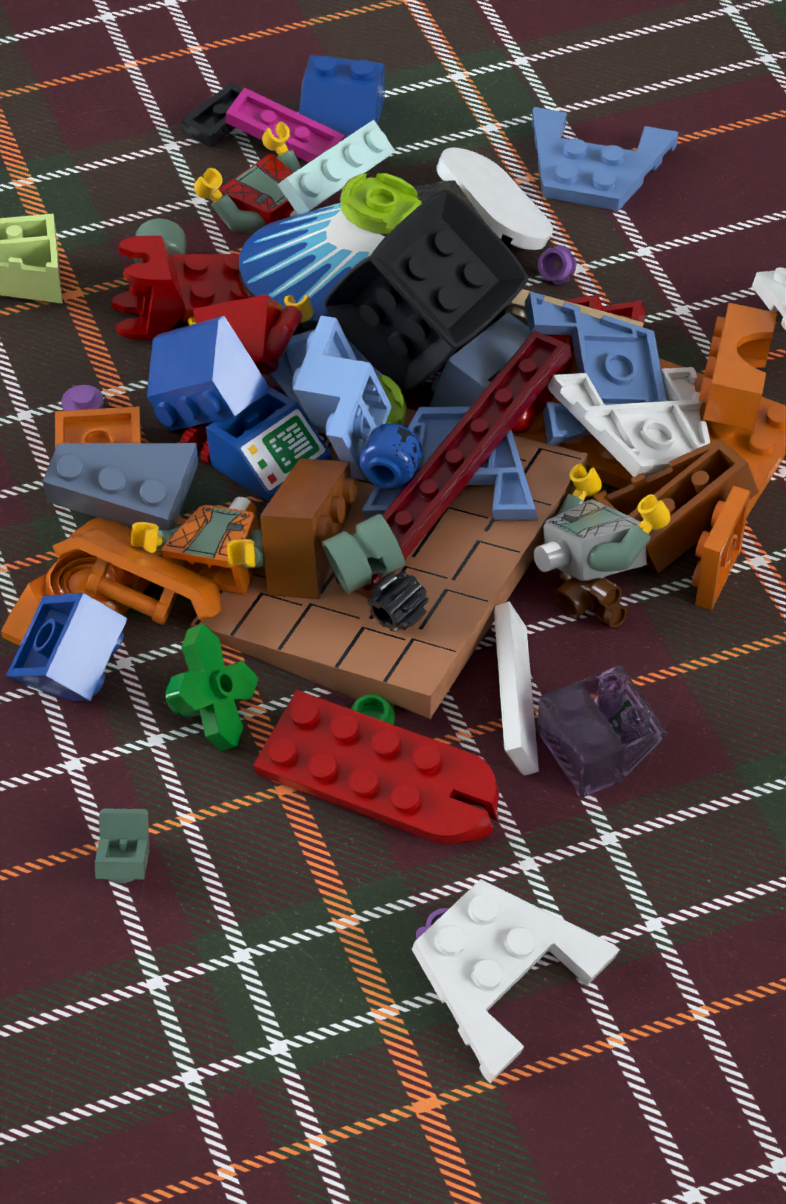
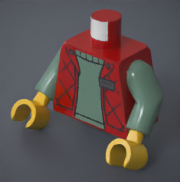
M278 122L275 127L279 138L274 137L268 127L262 139L263 145L271 151H276L278 157L272 154L267 155L220 189L218 188L221 186L223 179L219 171L214 168H208L203 177L200 176L194 184L196 195L200 198L212 199L213 203L211 206L220 216V220L225 222L232 232L253 235L256 231L270 223L298 215L277 185L302 168L293 149L289 151L285 144L290 136V130L284 122Z

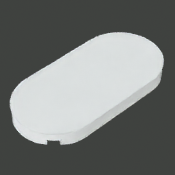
M447 148L442 152L437 164V172L440 178L446 182L445 184L455 195L467 203L499 238L505 234L513 238L510 242L513 246L526 250H538L546 245L553 233L551 222L500 166L478 153L462 148Z

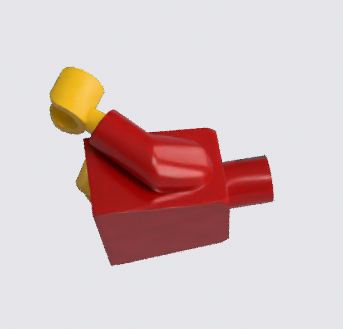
M268 294L194 308V317L188 319V324L193 325L225 316L260 373L268 374L278 369L279 358L283 356L299 323L312 318L314 310L308 295H304L303 300L298 303L295 302L293 295H287L284 298L286 307L283 309L282 305Z

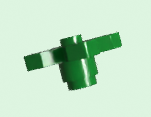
M205 624L189 628L181 647L189 671L171 676L170 682L166 687L165 699L171 711L178 716L194 718L201 715L205 737L220 751L237 747L243 725L235 703L253 698L258 677L243 661L225 666L220 639Z

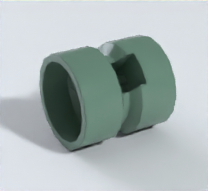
M377 514L357 524L354 534L343 531L322 542L330 566L347 594H351L371 584L372 575L375 573L384 577L405 566L400 546L381 514Z

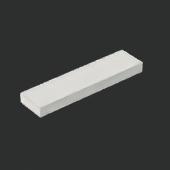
M509 601L496 605L494 609L504 749L519 772L525 776L539 772L527 627Z

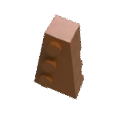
M721 439L669 461L670 467L648 477H645L644 473L631 478L633 484L607 495L604 490L593 495L594 500L640 522L644 519L637 510V506L644 497L652 494L658 501L662 500L670 512V522L664 528L651 530L648 535L652 538L646 544V562L657 574L695 545L703 531L711 532L713 528L711 526V519L715 506L719 500L726 502L733 486L749 490V500L758 493L748 463Z
M300 458L261 513L260 520L268 596L319 599L330 568L322 542L343 531L350 507L355 503L357 497L356 478H351L350 461Z

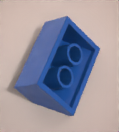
M225 316L165 332L153 339L147 398L154 407L156 418L167 427L169 432L235 417L270 388Z

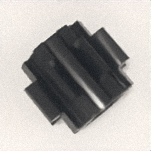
M401 571L396 575L391 572L370 589V592L374 595L368 600L370 612L379 621V624L389 628L390 631L395 632L400 628L406 630L409 626H413L427 612L423 608L429 600L426 597L427 591L413 575H408L406 571Z

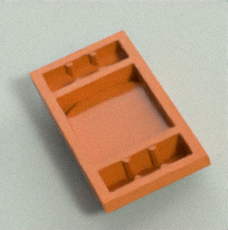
M96 517L88 521L69 537L71 538L90 529H99L131 544L132 528L112 520ZM74 549L61 554L46 574L28 583L7 618L1 634L2 638L20 646L43 596L85 593L122 616L125 615L130 607L99 593L94 595L85 591L86 583L97 557L80 549ZM162 552L153 553L163 558ZM110 564L106 575L107 578L141 593L151 583V581L113 564Z

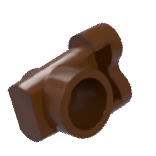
M565 572L561 573L560 580L562 585L554 591V597L565 613L573 618H579L585 611L589 610L598 616L597 619L612 628H618L623 624L627 617V608L620 604L622 589L619 586L605 579L604 576L583 581Z

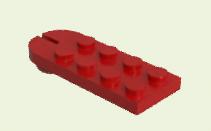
M299 690L295 691L253 764L257 775L440 844H458L465 841L480 840L490 835L494 830L490 819L499 820L497 807L499 801L498 785L492 769L479 756ZM472 805H479V806L485 808L486 810L477 808V807L472 806Z

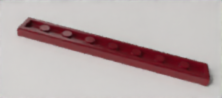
M534 330L383 513L382 517L393 532L404 560L407 559L542 392L553 375L558 372L571 356L570 345ZM376 573L373 574L371 584L355 592L370 599L374 596L370 589L383 577ZM334 574L336 582L340 584L336 575Z

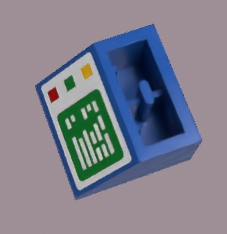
M271 387L237 416L215 421L206 427L212 467L268 502L273 498L300 458L332 460L331 452L299 404Z

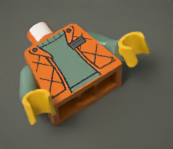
M244 497L235 498L229 508L212 505L200 506L187 521L170 531L159 530L156 524L148 522L132 524V547H144L145 551L150 553L162 552L164 559L211 579L217 585L218 590L245 595L256 568H265L262 530L255 515L257 509L250 500Z

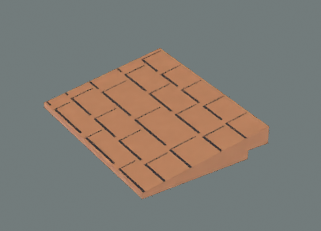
M406 410L404 427L408 428L417 411ZM513 435L538 520H494L492 507L495 485H466L407 557L405 566L394 573L396 575L401 571H406L408 575H413L421 586L427 591L426 597L429 598L428 603L423 606L427 611L426 614L406 630L400 628L393 632L379 624V621L370 612L369 599L356 592L347 594L343 587L336 582L331 566L319 599L268 596L265 568H256L245 595L219 590L222 611L212 618L202 621L197 616L191 623V628L205 624L220 639V644L357 700L368 694L379 695L389 702L392 707L398 705L431 719L495 620V606L506 603L533 561L535 548L544 544L543 526L546 520L557 515L567 494L572 495L576 487L569 477L570 471L577 464H583L587 471L588 454ZM327 439L325 445L331 452L332 460L340 461L329 439ZM367 477L365 480L356 479V501L350 507L343 531L350 534L356 532L357 524L365 521L362 509L376 486Z

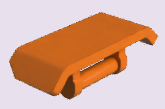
M90 529L52 546L57 556L74 549H80L97 557L86 583L85 591L94 595L99 593L152 617V621L164 625L168 619L177 594L191 599L200 621L212 618L222 611L221 595L217 585L211 579L147 552L142 548L132 547L130 543L99 529ZM110 564L164 587L160 600L158 601L107 578L106 575Z

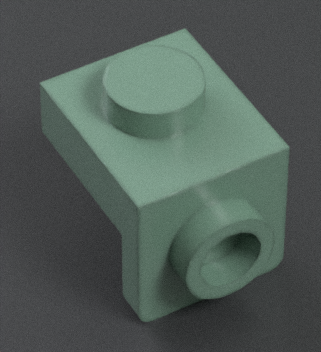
M102 809L99 815L100 841L95 858V879H109L116 883H127L134 879H144L149 856L148 811L146 809Z

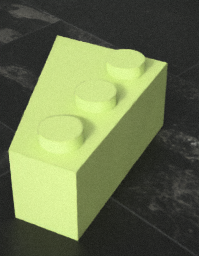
M54 213L0 218V295L62 303Z

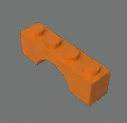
M729 303L726 317L717 316L698 401L707 403L703 420L754 430L766 377L765 372L756 368H765L775 328L776 312Z

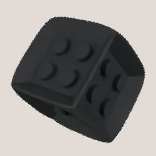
M443 189L419 205L377 245L370 256L357 263L332 288L325 299L324 305L330 317L337 318L347 339L371 365L394 381L402 391L409 392L427 381L450 359L460 346L477 335L506 308L525 287L528 277L515 255L483 219L461 198L451 191Z

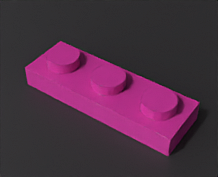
M247 88L241 91L226 112L225 123L261 140L268 127L272 135L279 138L275 127L278 122H284L290 130V136L285 143L288 150L293 149L296 157L307 162H311L345 139V135Z

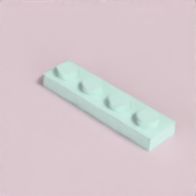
M372 120L277 185L299 215L309 212L341 190L349 179L366 173L396 151L376 122Z

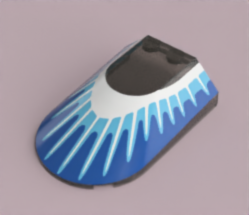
M455 180L413 186L418 192L417 199L421 201V204L438 191L447 189L461 198L480 216ZM340 203L281 219L262 227L246 241L239 256L238 277L249 298L268 294L282 305L283 309L286 307L284 298L287 295H293L296 303L303 300L304 295H308L314 314L308 321L302 322V327L316 329L320 316L330 317L324 302L332 288L357 263L370 256L377 245L388 234L373 233L357 227L347 220L342 213Z

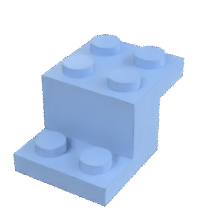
M320 316L315 331H312L308 337L307 353L303 364L294 373L293 391L317 433L326 434L340 461H350L351 478L365 480L366 476L360 467V455L371 432L378 426L386 424L392 406L371 363L357 361L337 318Z

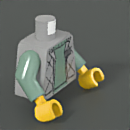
M583 464L575 465L571 469L569 477L576 489L572 495L567 494L557 515L546 520L543 526L544 544L536 547L534 550V560L537 567L542 572L557 568L579 580L588 581L647 565L646 544L652 538L648 534L651 530L664 528L670 522V512L662 500L658 501L652 494L644 497L637 506V510L644 519L642 522L594 499L585 502V497H591L601 490V479L594 468H591L588 473Z

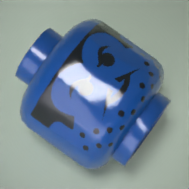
M382 424L371 432L360 455V467L369 481L378 487L386 489L403 487L411 481L423 455L422 444L418 436L410 429L399 424Z

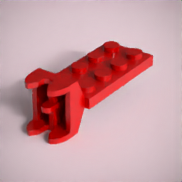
M161 235L134 236L121 241L119 244L118 253L130 258H142L141 263H134L124 269L123 276L131 282L129 291L114 296L111 303L112 309L122 313H135L140 316L139 318H127L116 325V332L125 338L153 341L157 335L171 331L181 317H183L184 322H188L189 318L194 317V308L255 297L242 279L239 270L240 254H179L171 256Z

